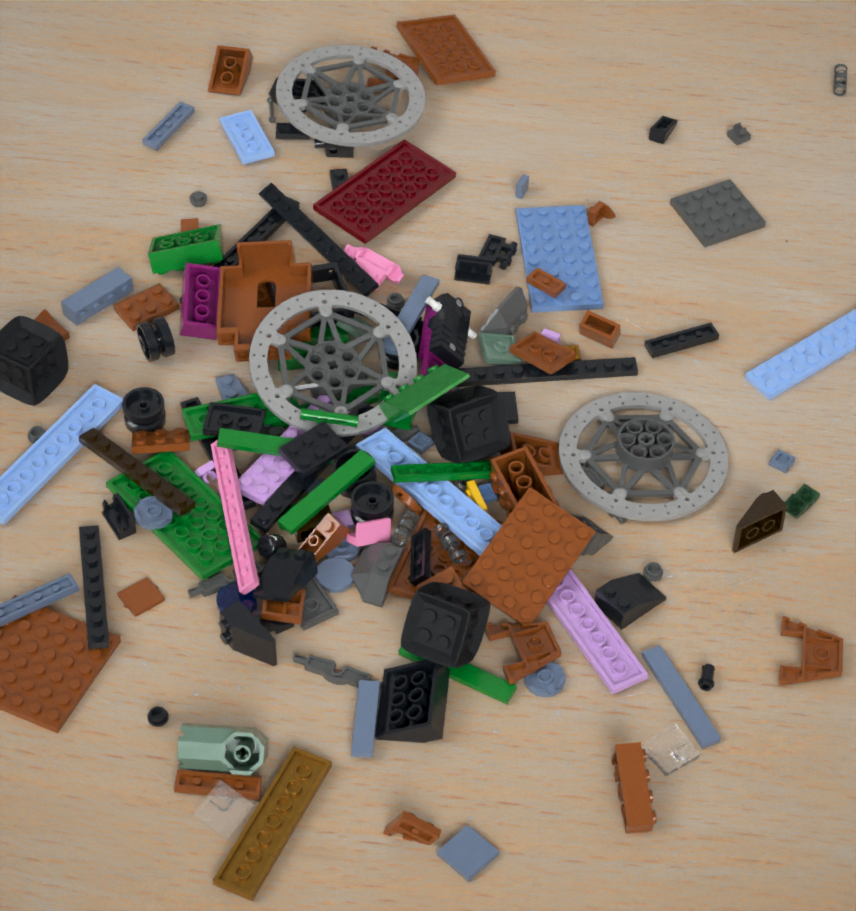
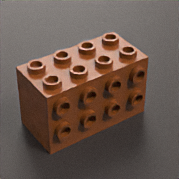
M527 446L490 459L492 472L489 474L493 482L491 488L495 495L498 494L499 504L502 509H506L507 518L529 487L560 507Z

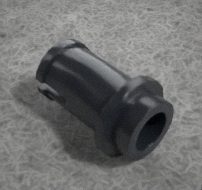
M711 664L702 666L698 685L703 691H710L715 685L713 680L715 667Z

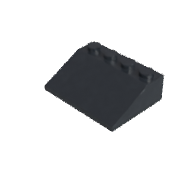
M421 660L384 669L375 738L377 740L418 743L443 739L450 676L449 668L428 660Z

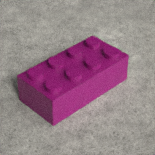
M186 263L182 274L179 335L216 340L220 267Z

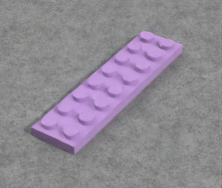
M319 395L317 400L333 405L327 395ZM310 405L307 409L319 410V407ZM289 426L280 437L295 439L305 432ZM262 454L238 479L241 495L263 506L295 470L282 456Z
M570 569L548 600L547 604L612 695L647 680L648 673Z

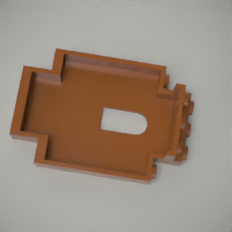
M292 240L237 242L239 266H220L216 335L218 345H234L236 362L249 361L250 347L254 334L263 319L275 307L294 296L313 291L312 263H296ZM265 282L274 283L276 285L275 307L257 308L259 286ZM312 310L293 317L277 333L284 335L312 318ZM312 326L291 339L299 342H311ZM269 347L267 361L279 360L277 347ZM284 350L285 360H292V355L287 350Z

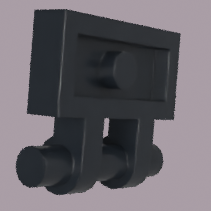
M489 234L478 257L493 258V266L496 265V262L501 263L500 268L506 270L512 262V256L517 252L518 244L516 242L507 244L506 238Z

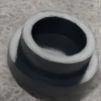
M157 706L150 710L147 718L150 725L160 727L168 722L169 715L163 707Z

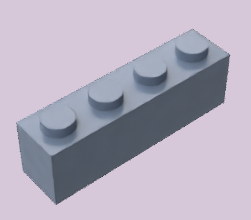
M117 267L61 301L63 315L77 326L122 297L130 294L133 291L132 278Z

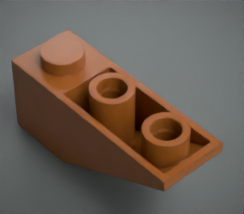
M327 513L298 549L313 551L317 562L339 546L351 530L339 518Z

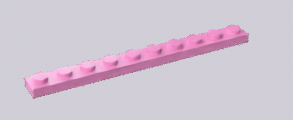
M218 440L211 444L238 588L240 593L246 595L259 585L233 451L232 449L217 447Z

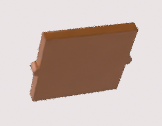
M148 577L117 593V596L124 603V607L128 608L135 617L165 601L164 596L158 591V586H154Z

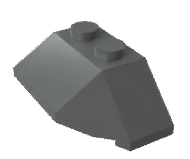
M515 287L487 319V322L479 329V333L514 335L517 332L518 327L524 324L528 318L527 303L521 287Z
M393 541L365 545L351 574L364 603L382 608L389 594V584L407 545H397Z

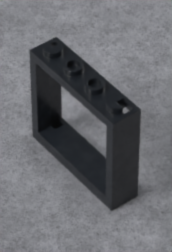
M336 262L312 266L313 283L332 280L335 290L348 291ZM266 282L268 293L275 307L276 285L272 282ZM344 308L332 309L334 313L347 318H354L355 311ZM319 311L312 312V317L317 315ZM321 321L313 324L311 328L320 326Z

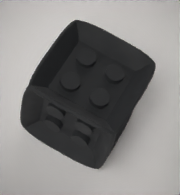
M17 316L0 330V391L28 405L35 406L41 403L58 387L67 375L69 364L66 344L63 337L54 329L29 317Z
M485 386L467 387L441 395L427 404L432 436L442 458L454 463H467L488 457L510 447L511 437L504 405L498 392Z
M431 582L421 586L410 603L402 631L401 647L413 655L442 666L460 668L474 659L480 647L490 613V602L477 594L446 583Z

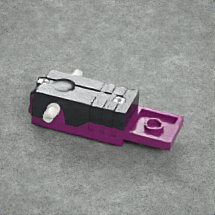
M449 293L441 294L435 299L429 296L425 301L427 306L418 357L422 360L420 374H423V376L429 373L427 370L436 364L438 367L446 364L456 369L460 368L464 364L466 353L464 351L466 350L465 344L467 343L468 336L471 339H475L477 333L469 326L471 311L464 306L460 298L457 297L455 299Z

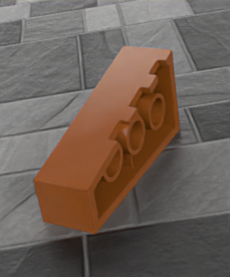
M641 742L615 744L611 757V763L615 765V782L620 781V784H618V797L620 801H624V804H621V812L626 834L652 831L654 824L657 823L655 810L652 811L651 808L653 792L648 789L647 783L650 782V773L648 769L645 770L644 764L647 761L646 750L642 749Z

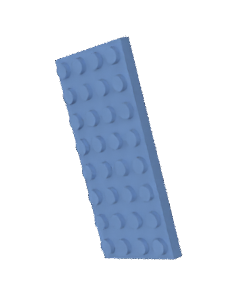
M585 205L516 208V219L526 277L538 267L566 283V289L556 298L527 283L531 313L603 309L604 303Z

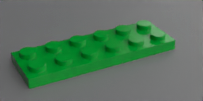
M258 393L214 402L266 409L267 414L264 426L283 422L266 407ZM290 397L287 399L289 403L301 410L296 398ZM210 403L182 409V416L191 442L215 437L203 435L202 432Z

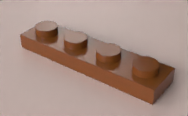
M177 770L174 792L260 800L263 779L262 777Z

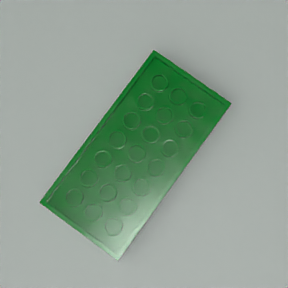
M161 452L142 462L195 501V508L181 517L173 512L174 516L171 523L164 528L151 531L202 581L233 564L221 497L173 452ZM123 474L106 482V487L113 494L118 493L133 514L134 508L141 499L152 496ZM247 523L254 552L257 550V544L261 535Z

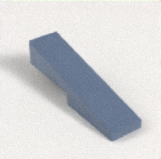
M359 680L351 757H373L380 681Z

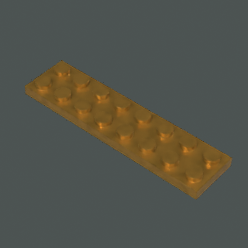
M293 746L215 875L213 885L253 901L331 769L332 761Z

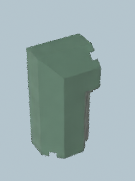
M183 723L180 727V731H184V736H179L177 758L178 762H180L178 767L182 769L230 771L235 775H251L264 763L268 756L269 738L255 727Z

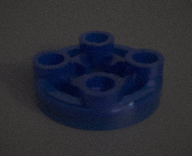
M237 582L224 586L217 594L218 610L221 612L240 600L252 613L257 609V599L253 598L255 590L253 589L244 595L239 592Z

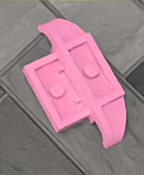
M347 244L343 250L378 283L379 287L385 279L394 284H399L404 277L397 263L384 258L369 248L352 247Z

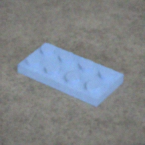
M252 110L219 118L220 124L242 165L275 156V152Z

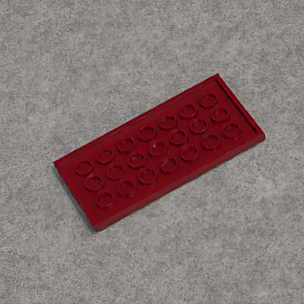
M404 139L314 203L313 210L362 243L367 244L456 178V172Z

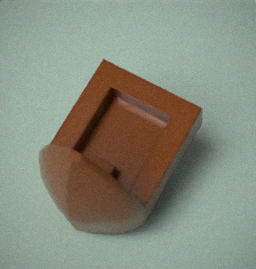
M601 201L590 207L587 212L588 224L592 227L602 218L613 219L616 217L613 210Z

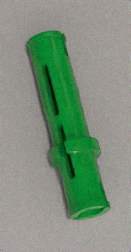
M301 408L300 420L315 421L317 424L324 421L325 423L355 428L358 425L359 415L327 412L320 408L319 410Z

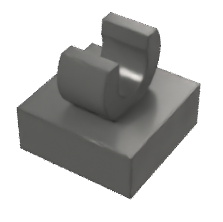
M740 122L734 124L733 129L727 131V137L736 145L751 139V134L745 127L741 126Z

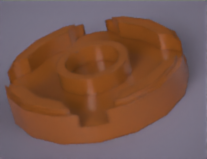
M397 484L390 488L396 498L402 504L411 508L412 512L416 515L423 511L417 502Z

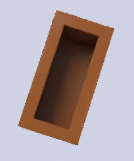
M587 310L579 324L581 335L613 349L621 334L619 324Z

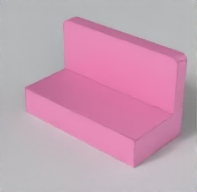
M387 517L359 522L356 524V532L348 533L346 541L357 547L390 541L391 519Z

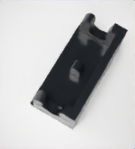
M458 254L454 280L490 285L493 272V258Z
M116 493L112 497L113 502L111 504H108L106 500L103 501L102 515L117 539L121 540L135 534L136 525L134 517L119 494Z

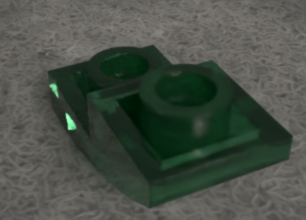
M803 484L796 494L792 493L785 501L787 505L786 512L796 519L799 518L820 498V493Z

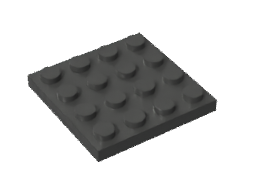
M731 179L670 199V205L704 248L764 228L766 224L765 220Z

